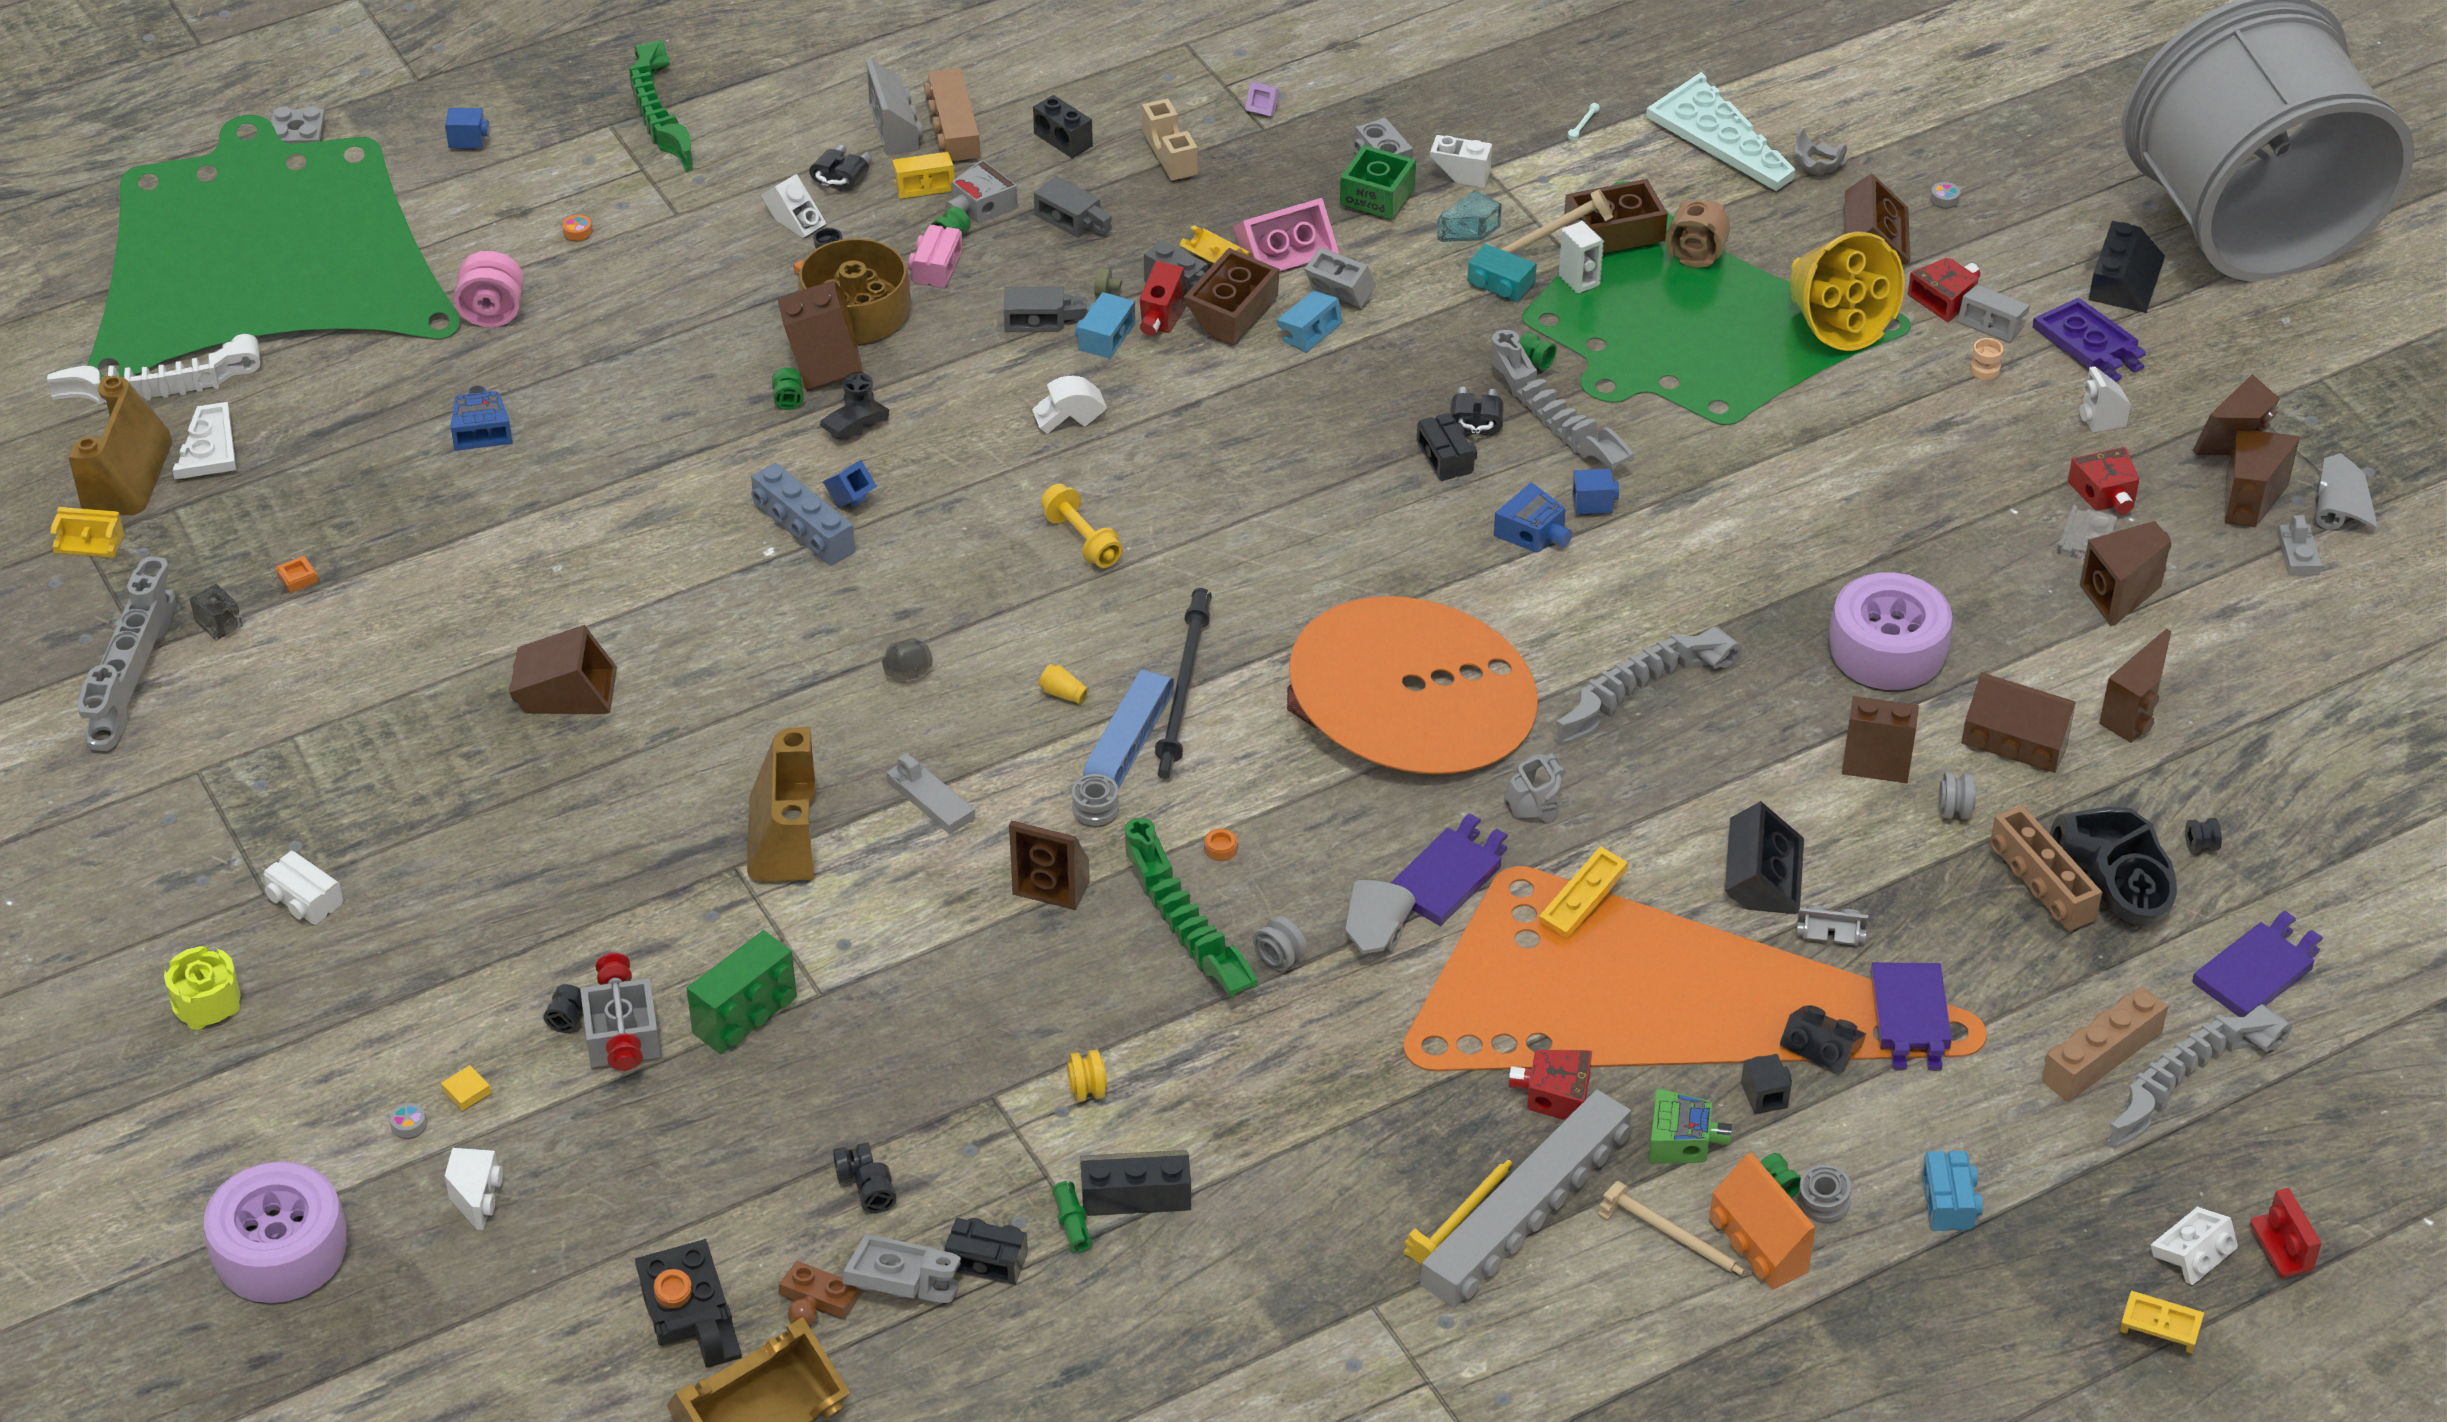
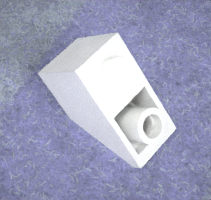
M1436 135L1430 151V157L1457 184L1485 188L1491 171L1492 144L1478 140Z
M797 174L761 195L774 219L802 238L827 224Z
M2089 367L2088 378L2084 382L2083 404L2080 405L2081 419L2088 424L2092 433L2127 427L2131 403L2120 385L2098 368Z
M452 1148L445 1172L449 1199L477 1230H484L487 1216H492L494 1213L495 1187L500 1188L502 1184L503 1168L497 1164L495 1151Z

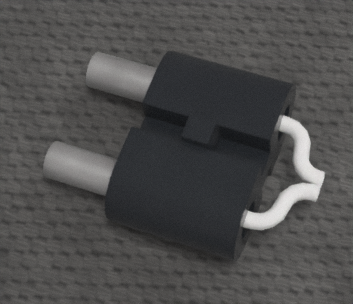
M839 145L836 149L826 150L810 167L809 174L814 181L822 185L829 186L830 184H835V188L851 190L868 172V163L872 160V155L869 152H865L861 157L849 154L844 158L843 156L847 149L844 145Z
M1460 387L1458 394L1452 397L1450 415H1452L1456 423L1463 425L1465 432L1494 434L1502 429L1504 404L1502 399L1498 397L1496 389H1490L1488 395L1482 394V399H1474L1473 393H1468L1466 387Z

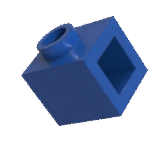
M448 108L445 123L448 148H483L484 138L489 136L490 132L489 120L484 119L483 108Z
M862 460L846 466L822 481L838 508L847 504L851 508L859 505L868 499L865 494L877 487Z
M1611 469L1574 470L1572 497L1575 513H1613L1614 500L1619 499L1618 481H1613Z

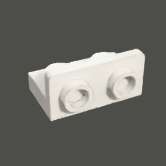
M2196 1207L2150 1246L2153 1257L2181 1266L2185 1282L2194 1285L2235 1251L2238 1244L2231 1217Z

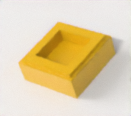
M470 1065L441 1082L442 1091L462 1111L491 1094L490 1085Z

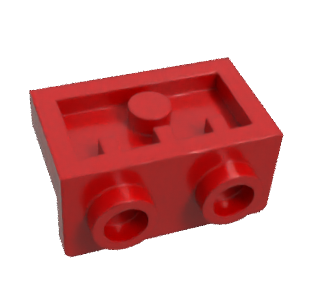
M2290 1188L2277 1190L2272 1206L2269 1208V1214L2251 1218L2250 1226L2281 1278L2313 1271L2322 1243Z

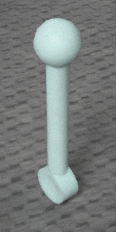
M1590 104L1588 113L1577 127L1568 131L1569 140L1575 141L1579 139L1580 130L1593 114L1599 112V104Z

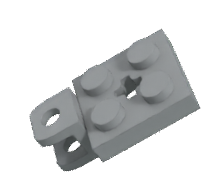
M865 1234L843 1271V1284L856 1286L861 1290L890 1293L899 1298H914L918 1291L919 1299L950 1303L958 1291L959 1283L952 1279V1277H954L955 1272L960 1266L961 1258L956 1254L936 1250L935 1248ZM939 1263H946L948 1265L943 1266L939 1265ZM941 1288L945 1289L946 1291H938L936 1289Z

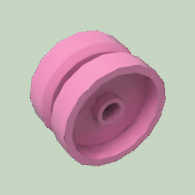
M480 251L469 255L461 263L454 294L455 308L460 315L470 323L482 327H499L515 318L520 307L524 283L523 272L517 262L509 256L495 251Z

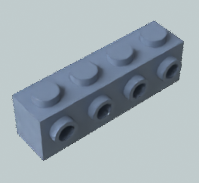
M775 462L751 476V495L754 504L827 564L832 566L855 553L853 524Z

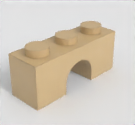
M1169 99L1142 104V132L1170 180L1173 181L1198 175V147L1188 131L1179 132L1178 114Z

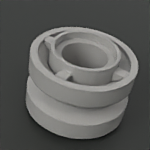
M1944 772L1943 780L1940 781L1939 809L1941 810L1942 818L1952 819L1955 812H1958L1961 819L1970 820L1976 803V783L1973 780V774L1962 773L1960 779H1956L1954 772Z
M1089 774L1079 778L1072 787V811L1078 821L1086 825L1100 826L1111 822L1117 816L1119 811L1118 786L1113 779L1102 774Z
M1282 916L1274 917L1253 936L1255 949L1261 959L1277 971L1287 970L1293 965L1294 961L1299 960L1307 952V943L1300 929L1292 921Z
M1826 1164L1808 1169L1800 1180V1206L1804 1214L1810 1219L1821 1223H1831L1843 1218L1849 1211L1851 1204V1183L1847 1174L1836 1166ZM1827 1192V1193H1830V1194H1829V1195H1822V1194H1820V1193Z

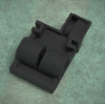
M706 1239L635 1258V1266L639 1275L644 1302L648 1314L653 1321L658 1345L696 1335L706 1368L742 1358L729 1305H726ZM678 1269L686 1273L690 1278L691 1297L681 1307L666 1308L659 1304L655 1298V1279L665 1270Z

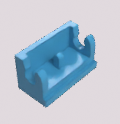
M1314 290L1277 319V326L1283 330H1288L1292 334V337L1286 335L1282 340L1291 346L1300 348L1302 352H1308L1343 323L1339 299Z

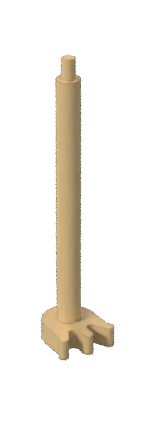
M1598 189L1591 193L1593 200L1501 248V250L1513 254L1596 209L1599 210L1604 220L1608 221L1613 218V212L1609 207L1610 204L1601 190Z
M1615 1182L1604 1193L1603 1197L1605 1199L1600 1204L1601 1210L1598 1215L1606 1220L1621 1206L1730 1273L1734 1271L1741 1276L1743 1275L1745 1269L1738 1266L1737 1261L1627 1195L1629 1187L1622 1182Z

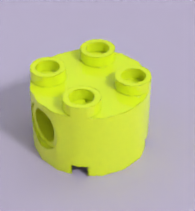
M199 946L181 952L169 962L170 968L167 972L165 970L164 980L172 1010L181 1021L187 1023L190 1029H202L206 1025L217 1023L228 1016H233L240 1010L239 1001L241 994L232 958L223 950L217 949V952L209 951L208 947Z

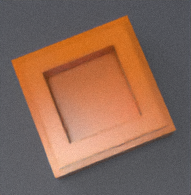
M305 556L275 567L277 576L289 593L319 582L316 571Z

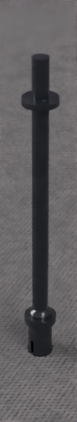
M1197 588L1192 592L1190 607L1185 612L1184 618L1189 628L1165 738L1159 740L1155 745V754L1160 758L1157 774L1162 779L1170 777L1173 762L1180 760L1183 756V746L1178 742L1201 628L1206 627L1210 621L1208 610L1212 594L1211 592L1207 594L1208 590L1205 588Z

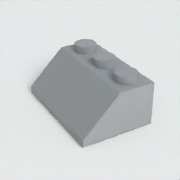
M872 59L866 60L869 106L885 154L891 155L919 150L918 139L923 138L921 122L917 121L915 105H911L909 88H904L901 77Z

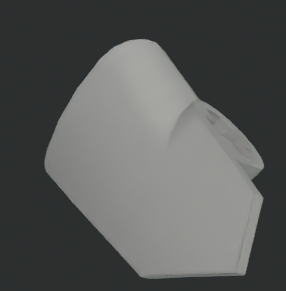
M2342 453L2324 458L2316 500H2318L2317 524L2324 529L2335 530L2343 525L2345 517L2348 516L2376 530L2377 522L2365 473Z
M1376 880L1355 881L1345 933L1362 954L1384 951L1385 949L1393 951L1400 939L1402 925L1415 904V897L1408 889L1395 884Z

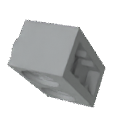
M1386 118L1356 127L1355 140L1353 141L1356 154L1363 145L1413 159V148Z
M1319 247L1304 269L1313 290L1337 297L1339 300L1359 308L1363 306L1376 287L1368 265Z

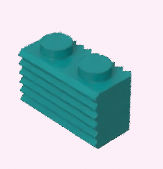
M1484 243V246H1481V249L1468 262L1467 281L1469 284L1473 283L1474 286L1483 287L1485 290L1488 289L1490 292L1493 291L1495 294L1498 293L1502 297H1508L1510 300L1514 299L1517 302L1536 282L1537 264Z

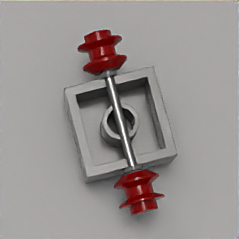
M615 952L603 955L597 960L595 965L598 972L597 981L600 985L580 988L591 1067L609 1065L617 1070L628 1071L638 1066L642 1060L661 1057L650 978L631 980L630 960L626 955Z

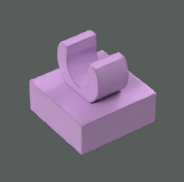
M1250 82L1245 110L1274 116L1280 88L1258 82Z

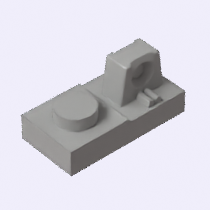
M2293 515L2290 525H2279L2277 534L2288 575H2320L2322 564L2311 526L2306 524L2305 515Z

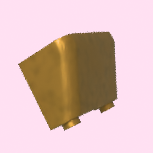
M102 376L98 391L100 397L107 402L110 419L102 438L84 437L72 447L68 458L81 509L116 511L120 515H135L145 510L171 447V435L166 425L128 380L118 376Z
M802 1317L788 1325L786 1332L776 1338L772 1337L762 1347L708 1379L703 1378L698 1381L695 1387L690 1383L678 1390L666 1407L676 1422H811L821 1415L827 1420L845 1408L842 1402L850 1395V1391Z

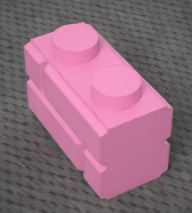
M929 225L924 236L919 235L916 245L917 252L916 254L911 253L908 261V269L912 271L914 283L922 285L930 283L932 286L941 288L947 286L963 250L962 232L960 229L949 227L944 229L942 226Z

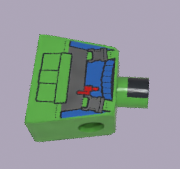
M1656 1088L1649 1163H1703L1707 1160L1709 1143L1730 1145L1732 1124L1711 1122L1712 1103L1708 1100Z

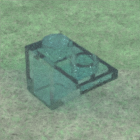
M1477 190L1472 191L1447 211L1440 214L1437 220V240L1452 242L1485 239L1501 226L1502 204Z

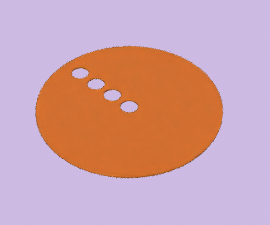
M1381 596L1362 598L1340 604L1317 616L1302 630L1297 637L1290 657L1289 674L1294 695L1307 717L1331 740L1355 755L1389 768L1423 774H1453L1488 766L1517 749L1531 731L1538 708L1536 685L1527 664L1517 650L1498 632L1480 620L1455 608L1432 601L1410 597ZM1492 660L1504 661L1510 666L1511 671L1505 675L1495 674L1488 668V663ZM1465 665H1472L1480 669L1483 676L1478 680H1469L1460 674L1459 669ZM1435 671H1446L1453 676L1454 682L1447 686L1439 685L1432 680L1431 674ZM1407 676H1416L1424 681L1425 688L1420 691L1409 690L1403 685L1402 680Z

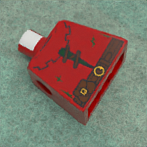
M1944 258L1910 273L1907 295L1948 323L1959 314L1963 296L1978 284V279L1981 275L1980 270L1974 263L1963 267L1951 258Z
M1156 260L1139 300L1142 319L1139 327L1144 334L1153 336L1157 331L1171 332L1186 309L1187 305L1184 302V296L1187 292L1184 267Z
M2126 447L2072 458L2068 483L2094 510L2099 511L2114 507L2119 514L2124 515L2134 508L2139 477Z
M1537 1050L1534 1053L1532 1069L1511 1066L1509 1087L1528 1090L1527 1108L1530 1111L1566 1120L1586 1100L1592 1051Z

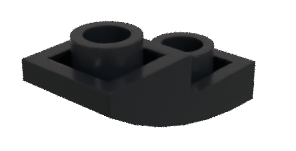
M872 398L860 400L845 405L821 420L820 427L830 432L832 437L846 440L849 439V436L862 435L864 425L872 426L875 422L888 421L890 409Z

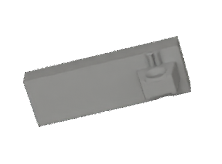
M909 753L900 756L897 759V766L886 772L887 782L948 834H952L975 819V809L929 770L921 766Z

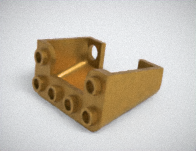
M810 727L786 728L774 736L750 792L747 872L756 881L814 880L809 805L815 798L816 781ZM788 810H797L802 813L800 817L793 820L783 817V814Z

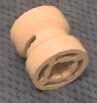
M1982 338L1975 342L1970 372L1976 378L1991 380L2000 374V360L2003 357L2004 347L1998 340Z

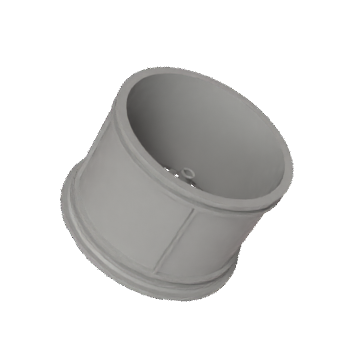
M2236 0L2198 18L2171 38L2145 66L2143 73L2129 94L2122 118V139L2129 158L2138 170L2167 190L2192 227L2194 237L2210 263L2229 277L2249 282L2313 270L2350 250L2370 234L2394 207L2409 180L2414 160V143L2408 126L2394 107L2377 96L2353 64L2341 24L2335 15L2317 0ZM2304 122L2290 137H2288L2286 130ZM2268 144L2272 148L2269 152L2263 148ZM2253 153L2259 157L2258 159L2244 166H2241Z

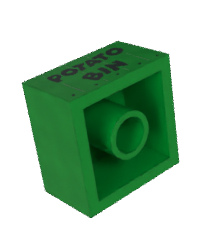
M1363 145L1340 177V205L1393 219L1415 188L1416 160Z

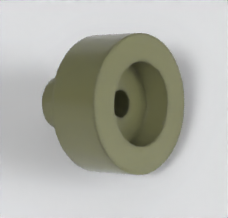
M1099 267L1094 284L1095 297H1099L1102 292L1110 294L1111 290L1120 291L1122 280L1112 278V269Z

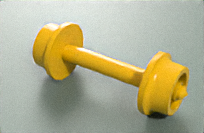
M1055 484L1049 487L1041 498V506L1044 509L1046 519L1054 524L1068 520L1086 539L1082 548V556L1088 563L1096 564L1100 568H1107L1116 563L1123 552V546L1119 542L1117 532L1109 527L1095 531L1080 516L1077 510L1081 503V496L1076 489L1068 488L1064 484Z

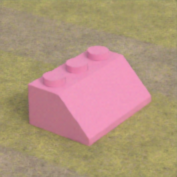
M1322 198L1244 220L1233 226L1239 247L1251 253L1250 257L1279 268L1280 271L1309 263L1319 247L1339 254Z

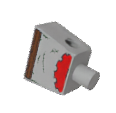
M981 160L953 180L951 184L952 200L945 204L946 210L952 206L959 207L966 212L968 217L980 223L1018 208L1017 185L984 160Z

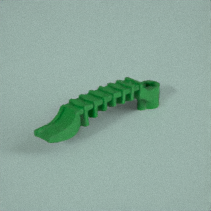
M662 40L635 45L636 63L629 67L631 88L633 89V95L636 105L639 107L643 124L647 127V133L651 135L652 143L657 144L660 151L675 155L680 160L685 172L691 171L693 169V159L689 132L685 126L678 123L675 115L669 116L666 108L662 107L654 86L653 78L658 69L670 66L665 45Z
M1134 818L1128 821L1124 828L1126 856L1138 872L1144 887V893L1151 897L1153 906L1155 908L1158 907L1161 912V918L1169 923L1170 931L1176 933L1179 943L1187 948L1189 957L1195 959L1199 970H1204L1206 977L1213 976L1216 978L1230 997L1236 996L1235 993L1247 988L1258 987V980L1238 948L1235 945L1226 947L1225 935L1222 932H1217L1214 925L1208 926L1206 916H1199L1198 905L1190 904V893L1182 891L1181 880L1173 878L1172 865L1155 832L1153 822L1146 818Z

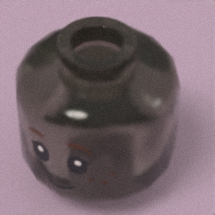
M909 638L890 644L886 649L885 657L882 659L885 673L898 683H907L925 677L933 663L928 645L922 643L917 638Z

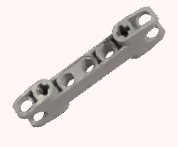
M147 557L140 561L132 573L127 585L130 598L100 665L95 666L88 672L83 683L77 706L82 719L90 718L85 734L90 750L108 751L117 744L128 724L127 705L156 640L162 638L167 633L177 602L173 589L165 590L169 575L166 558ZM149 568H161L156 576L152 577L144 574ZM100 730L111 732L107 739H94Z

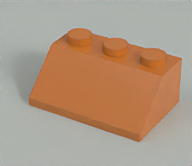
M1751 1152L1745 1155L1713 1191L1709 1215L1713 1224L1718 1229H1722L1730 1238L1736 1252L1743 1254L1750 1262L1756 1276L1764 1279L1773 1290L1809 1272L1815 1226Z

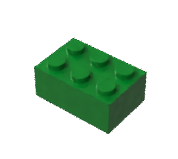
M762 930L686 987L692 1033L721 1055L730 1047L739 1044L755 1028L765 1024L768 1018L781 1008L790 1005L794 998L797 997L792 950L765 930Z

